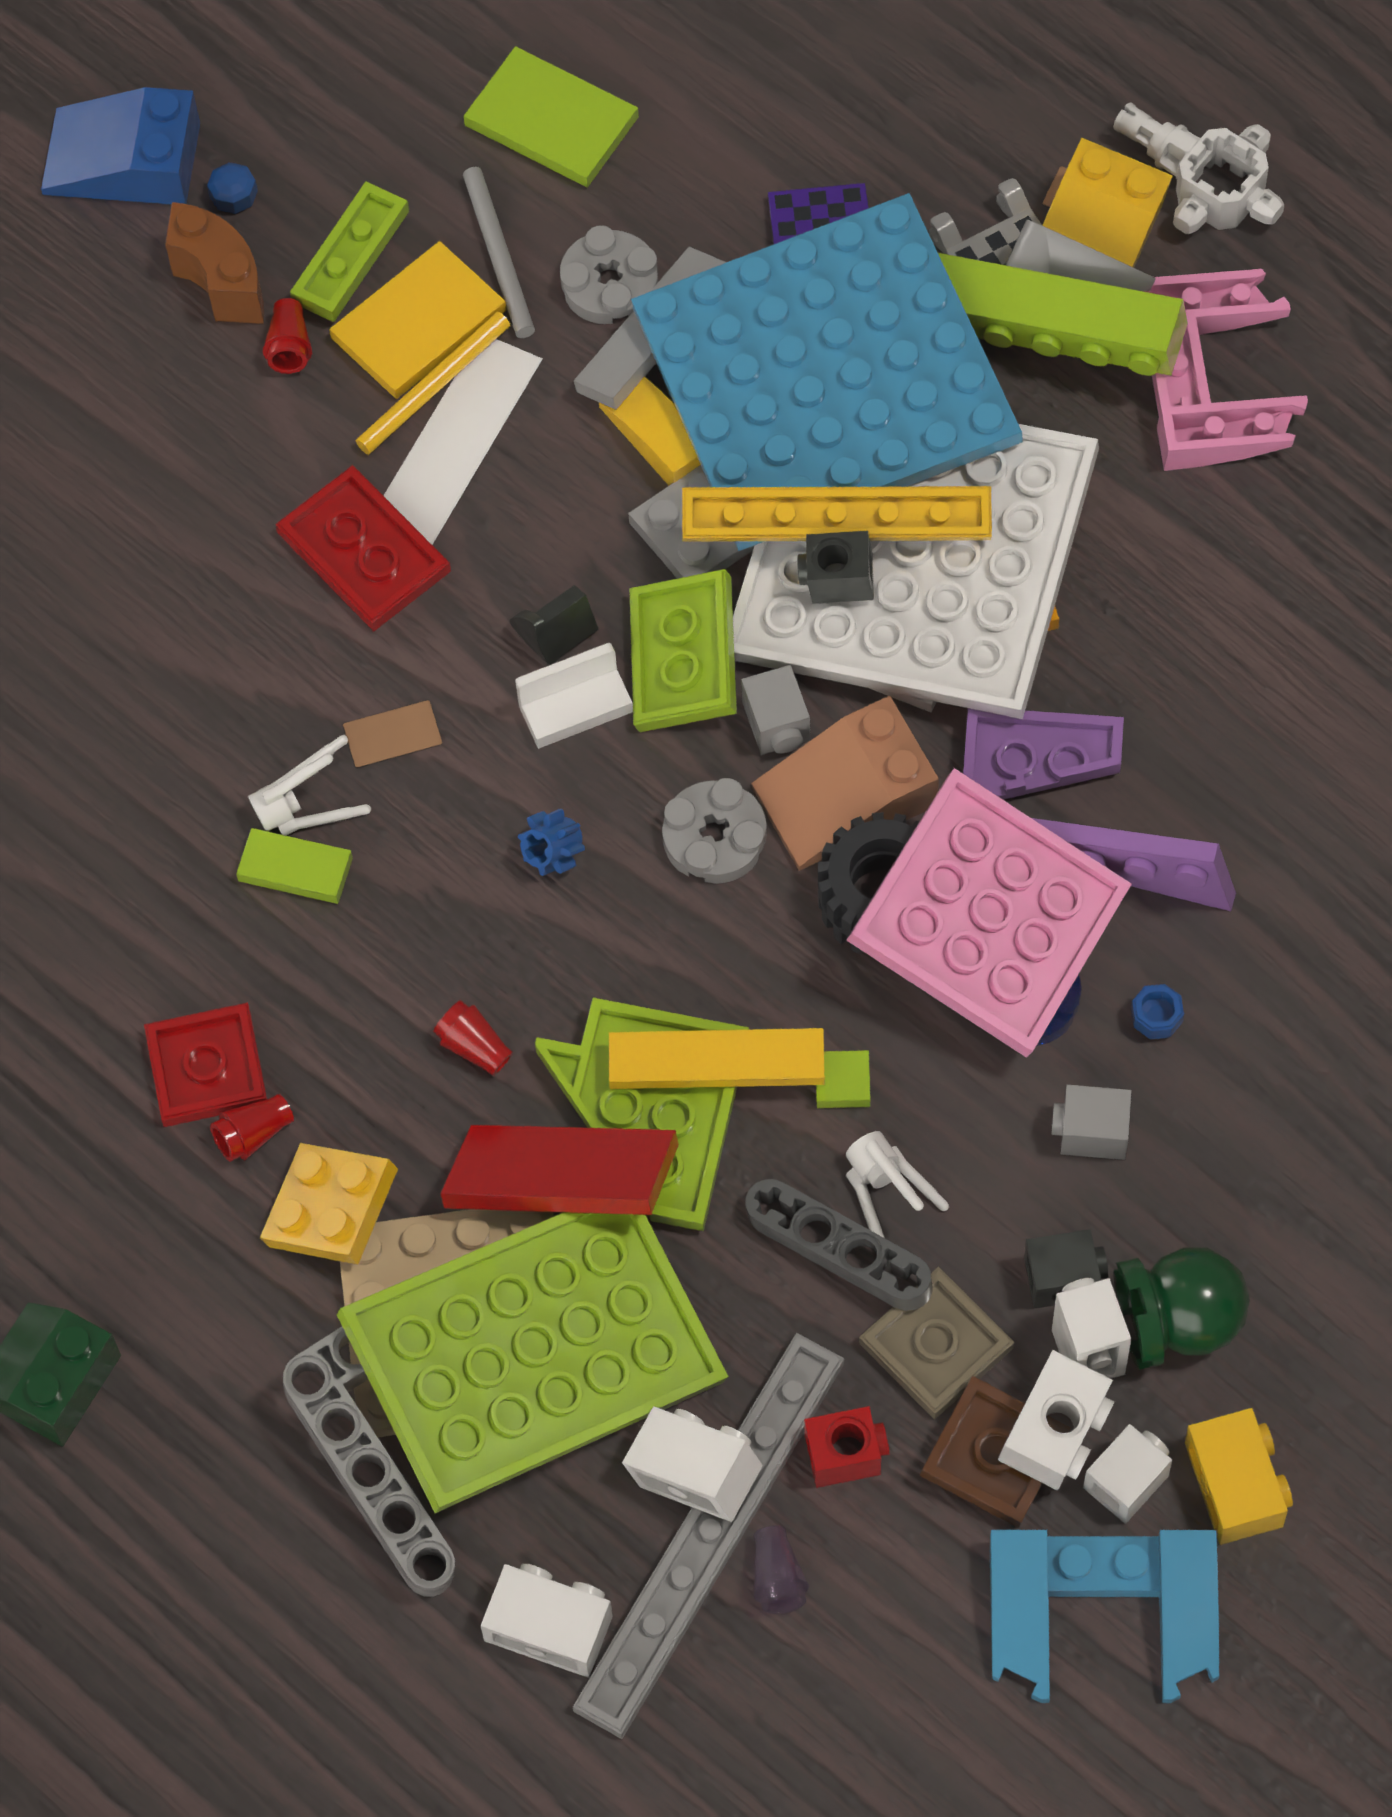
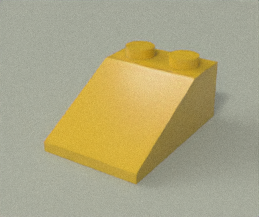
M1081 138L1042 226L1134 268L1163 206L1173 175Z

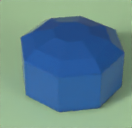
M230 162L214 169L207 184L209 196L217 210L233 214L251 207L258 191L256 180L248 167Z
M1166 984L1144 986L1132 1000L1133 1026L1149 1039L1169 1038L1183 1023L1182 997Z

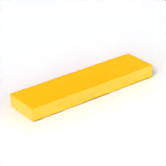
M823 1028L609 1032L610 1089L825 1085Z

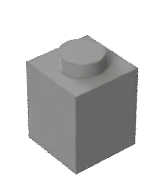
M791 665L741 679L742 703L761 755L773 751L776 753H787L797 749L804 742L810 741V716Z
M1066 1085L1065 1102L1054 1103L1051 1135L1062 1136L1061 1155L1125 1160L1129 1135L1131 1090Z

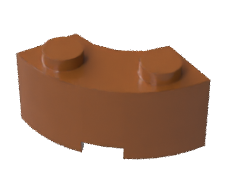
M172 202L165 245L173 276L191 280L206 290L210 297L215 321L264 324V301L252 252L244 238L233 226L216 214L197 206Z

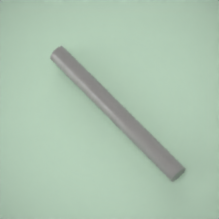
M479 167L468 168L464 171L463 178L503 298L506 301V307L515 334L518 338L529 337L535 332V328L482 170Z

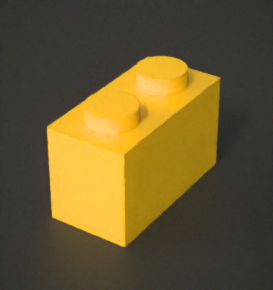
M1253 1408L1188 1425L1185 1445L1213 1528L1216 1530L1219 1545L1283 1528L1288 1513L1287 1508L1293 1506L1292 1495L1284 1474L1275 1475L1269 1457L1275 1455L1273 1439L1267 1424L1257 1423Z

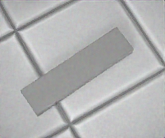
M688 247L651 291L727 262ZM634 311L574 380L577 393L615 410L656 364V360Z

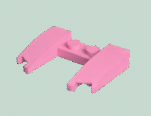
M1263 269L1154 277L1156 280L1151 290L1143 291L1183 299L1188 321L1172 376L1159 373L1152 375L1159 415L1157 433L1164 471L1204 467L1242 460L1289 448L1294 443L1296 435L1286 433L1292 415H1304L1308 403L1307 395L1211 403L1199 335L1228 331L1289 317L1291 308L1290 303L1285 297L1269 303L1256 287L1265 278L1266 273Z

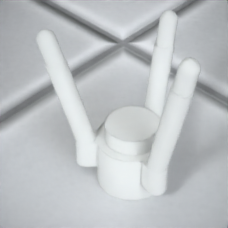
M339 736L275 782L248 796L265 831L268 832L278 827L281 834L287 836L299 829L367 815L371 812V807L368 804L299 818H294L293 813L301 810V807L292 789L333 761L332 755L334 752L348 743L347 736Z
M874 1131L862 1136L847 1150L846 1157L853 1168L847 1172L846 1177L857 1193L868 1228L872 1232L885 1238L867 1188L869 1183H871L873 1188L877 1189L892 1182L916 1211H920L923 1209L924 1204L902 1176L903 1174L939 1210H948V1202L906 1161L897 1146H890L880 1131ZM888 1260L887 1266L885 1269L886 1272H891V1260Z

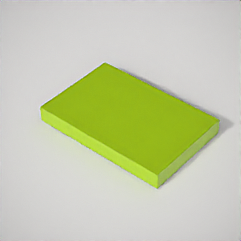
M515 46L465 113L464 124L470 129L588 188L639 118L638 107Z
M726 569L629 588L633 724L639 732H645L737 714L731 576Z

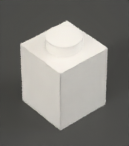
M1129 1424L1088 1468L1085 1473L1083 1488L1126 1524L1169 1477L1172 1459L1167 1456L1169 1450L1153 1433L1145 1430L1141 1434Z

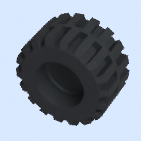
M884 812L872 813V821L864 822L862 817L859 816L851 820V830L847 831L841 826L833 833V844L826 842L822 850V862L818 863L819 909H822V920L826 928L833 927V937L840 944L847 941L848 936L871 901L870 898L861 894L854 884L869 872L890 870L917 827L918 820L910 826L906 824V815L895 813L893 820H885ZM851 944V951L862 955L863 951Z

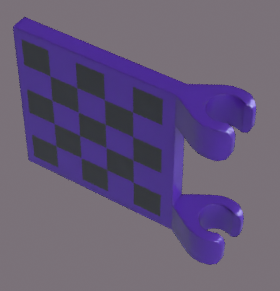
M865 183L768 192L774 244L868 209Z

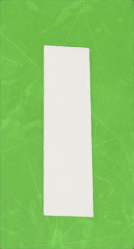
M498 339L493 341L454 377L385 492L384 497L432 545L543 358Z

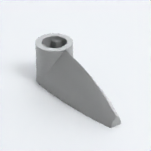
M1026 220L1006 263V266L1138 291L1151 290L1156 278L1030 220Z

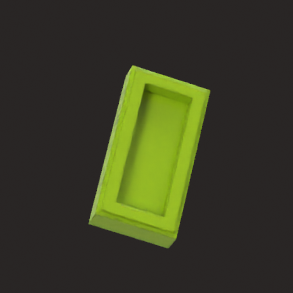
M251 828L236 875L239 882L338 904L353 856L351 850Z

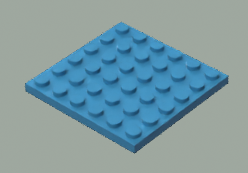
M910 193L631 299L633 310L710 487H908L1023 442L1019 424ZM764 541L734 542L738 551H741Z

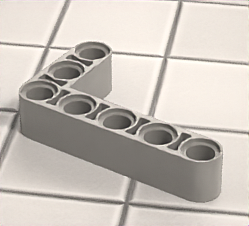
M340 1327L293 1357L287 1363L283 1372L285 1396L407 1585L421 1596H437L451 1585L454 1578V1555L349 1395V1391L368 1380V1377L361 1364H349L341 1358L340 1351L342 1347L350 1343L343 1327ZM305 1371L316 1372L324 1380L322 1388L311 1395L302 1394L293 1386L294 1379ZM334 1417H344L351 1421L354 1430L347 1439L334 1441L324 1434L323 1427L325 1423ZM366 1462L379 1465L385 1474L383 1480L373 1487L359 1485L353 1478V1473L359 1465ZM396 1508L409 1511L415 1520L413 1527L403 1534L390 1532L383 1523V1519L389 1511ZM424 1555H434L444 1562L446 1569L444 1574L438 1579L426 1581L415 1573L413 1568L415 1562Z

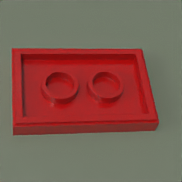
M353 465L275 524L277 533L373 632L451 572L450 562Z

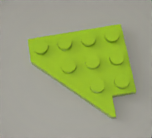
M593 998L581 1046L537 1037L535 1042L536 1053L587 1128L676 1130L679 1143L652 1215L647 1216L653 1222L704 1231L737 1087L610 1089L609 1032L749 1030V1027Z

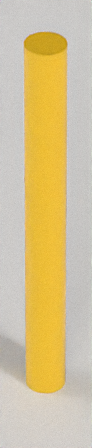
M498 311L361 434L355 440L358 447L367 455L372 453L510 327L508 319Z

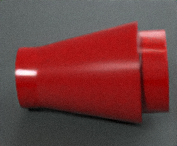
M283 298L275 302L272 320L263 346V355L270 368L283 374H293L303 370L307 365V361L312 356V347L303 317V306L298 300L292 298Z
M462 1000L456 1002L444 1014L433 1030L441 1039V1046L483 1068L491 1076L498 1074L514 1054L503 1043L475 1005L469 1007Z
M277 1094L263 1101L219 1113V1120L211 1123L210 1129L217 1147L228 1161L231 1162L239 1157L246 1160L282 1128L294 1122V1116L285 1098L281 1094Z

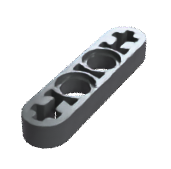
M765 1179L755 1183L749 1189L745 1198L746 1211L751 1225L760 1233L895 1308L904 1311L915 1310L924 1306L929 1301L933 1292L931 1271L927 1263L920 1257L784 1182L775 1179ZM775 1198L779 1199L781 1211L793 1218L790 1228L787 1229L786 1216L776 1210L771 1209L766 1215H763L760 1203L763 1201L764 1203L771 1204ZM812 1221H822L830 1226L831 1232L824 1241L810 1243L801 1237L803 1227ZM858 1246L870 1247L876 1252L877 1257L866 1268L852 1267L847 1263L846 1257L853 1248ZM888 1260H891L892 1274L901 1279L907 1280L912 1274L916 1275L918 1288L907 1286L904 1291H899L896 1277L885 1271Z

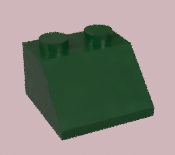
M28 1302L0 1345V1413L63 1447L121 1357L113 1335L67 1309Z

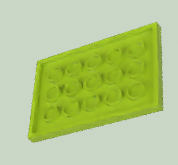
M563 1212L344 1306L337 1313V1317L434 1513L648 1417L653 1406L665 1410L722 1384L729 1377L646 1215Z

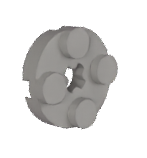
M607 226L591 228L585 237L580 238L570 246L560 265L561 288L565 294L567 304L578 316L597 324H613V318H622L627 315L629 317L634 311L631 299L650 292L658 283L657 256L655 252L644 241L630 233L612 230ZM605 270H615L621 279L619 281L610 279L606 284L600 282V273Z
M723 778L718 781L700 782L681 791L665 806L662 827L663 845L667 857L673 866L688 877L689 873L696 877L705 878V882L708 883L730 882L747 874L758 862L759 854L764 848L767 836L765 814L756 798L751 793L742 789L740 783L734 779ZM713 822L727 827L723 830L724 839L715 842L711 835L702 837L700 833L706 830L707 824Z

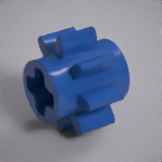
M558 809L548 814L541 811L529 816L527 822L531 829L518 834V839L521 840L520 848L524 862L539 868L541 876L553 871L561 874L575 868L576 862L572 856L585 850V846L582 844L583 838L580 824L568 817H564L563 809Z

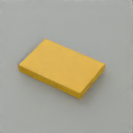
M439 241L332 326L329 331L331 339L397 400L429 374L497 311L503 314L507 310L506 301Z

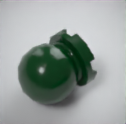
M1207 1247L1179 1249L1161 1257L1150 1271L1145 1269L1139 1258L1116 1263L1118 1269L1113 1271L1115 1294L1123 1316L1131 1314L1137 1339L1131 1340L1129 1351L1139 1370L1162 1365L1164 1363V1351L1167 1348L1183 1356L1210 1354L1229 1345L1246 1324L1250 1299L1242 1272L1228 1259Z

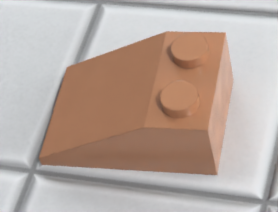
M887 696L841 718L752 782L751 785L784 846L800 871L822 861V850L826 842L833 844V833L841 826L847 831L851 830L852 819L861 816L864 822L872 821V813L884 812L885 820H893L895 813L906 815L907 821L926 812L938 793L939 778L891 696Z

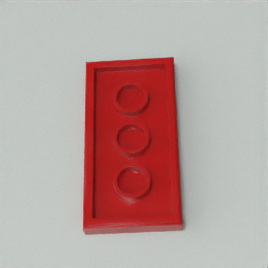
M471 1125L440 1193L443 1206L448 1209L652 1215L679 1145L676 1130Z

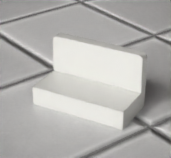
M606 643L528 673L515 680L519 708L538 749L633 712V703L617 671L616 655L611 643Z

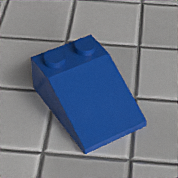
M144 87L56 108L41 187L42 195L172 204V202L187 204L200 129V119L194 92L191 90Z

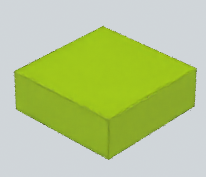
M869 1050L824 1051L825 1085H816L817 1108L870 1107Z

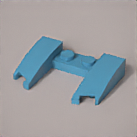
M991 1530L990 1594L993 1680L999 1682L1004 1669H1007L1036 1683L1031 1695L1032 1699L1040 1703H1049V1597H1159L1162 1703H1172L1180 1699L1181 1694L1176 1684L1205 1669L1211 1682L1219 1679L1216 1530H1160L1159 1536H1047V1530Z

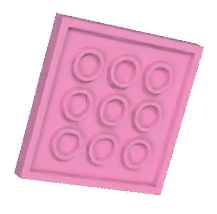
M954 768L947 776L848 936L847 941L1027 1058L1035 1049L1132 884Z

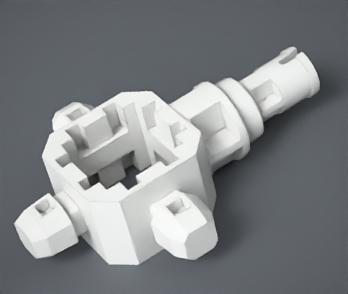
M1131 102L1126 104L1125 110L1122 109L1114 122V130L1147 147V155L1155 160V166L1159 169H1165L1176 176V193L1179 205L1175 209L1173 224L1183 233H1193L1205 222L1218 230L1236 228L1249 212L1250 217L1264 224L1271 225L1282 215L1285 205L1282 199L1269 188L1265 189L1269 168L1265 152L1269 148L1271 134L1259 124L1247 127L1239 136L1227 128L1210 129L1199 138L1189 132L1187 127L1182 124L1178 126L1170 122H1166L1163 125ZM1226 162L1230 164V171L1243 178L1245 175H1248V178L1241 184V190L1238 192L1234 189L1230 195L1225 191H1222L1219 196L1215 195L1214 187L1202 179L1199 183H1196L1203 174L1205 166L1209 169L1214 164L1222 167Z

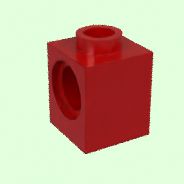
M870 1406L804 1419V1436L816 1488L881 1475V1457L890 1455L884 1423L873 1424ZM852 1437L857 1439L863 1447L856 1454L843 1455L837 1452L833 1445L841 1438Z

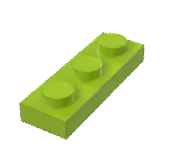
M365 181L291 289V298L298 300L304 309L335 322L409 213L408 201Z

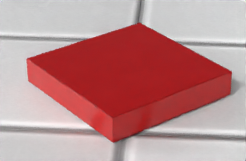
M248 1002L144 1024L160 1115L164 1127L219 1116L221 1112L267 1099Z

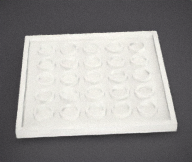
M1019 424L1023 437L1022 443L908 486H991L992 538L991 540L870 541L873 552L874 600L812 604L808 585H799L797 556L798 554H806V541H764L755 545L733 614L735 661L773 669L791 665L794 673L1023 719L1099 451L1098 439ZM831 564L825 568V571L837 572L843 569L845 564Z

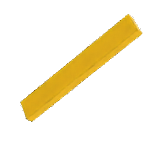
M991 486L682 487V542L806 541V534L868 531L870 541L991 540L992 538Z

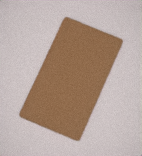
M428 700L343 724L355 767L365 766L442 744L433 710Z

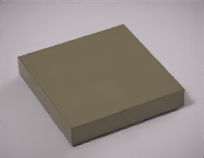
M939 1267L931 1273L933 1292L929 1301L924 1306L907 1311L892 1307L859 1337V1344L934 1420L962 1396L972 1376L981 1379L1014 1349V1341Z

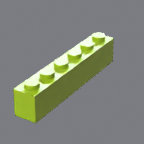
M938 253L979 339H984L991 345L1007 348L1011 345L1031 348L1035 352L1048 357H1056L1059 354L1077 357L1094 366L1113 364L1129 367L1135 373L1146 376L1155 375L1156 373L1172 376L1188 325L1183 299Z

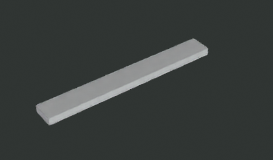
M798 1333L795 1334L738 1431L751 1440L750 1447L763 1466L734 1520L730 1522L693 1507L691 1508L575 1702L573 1711L576 1714L623 1739L804 1433V1419L812 1418L844 1366L843 1357Z

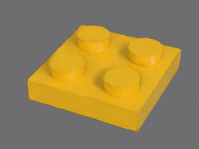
M300 1143L260 1239L270 1248L358 1265L398 1168L387 1158Z

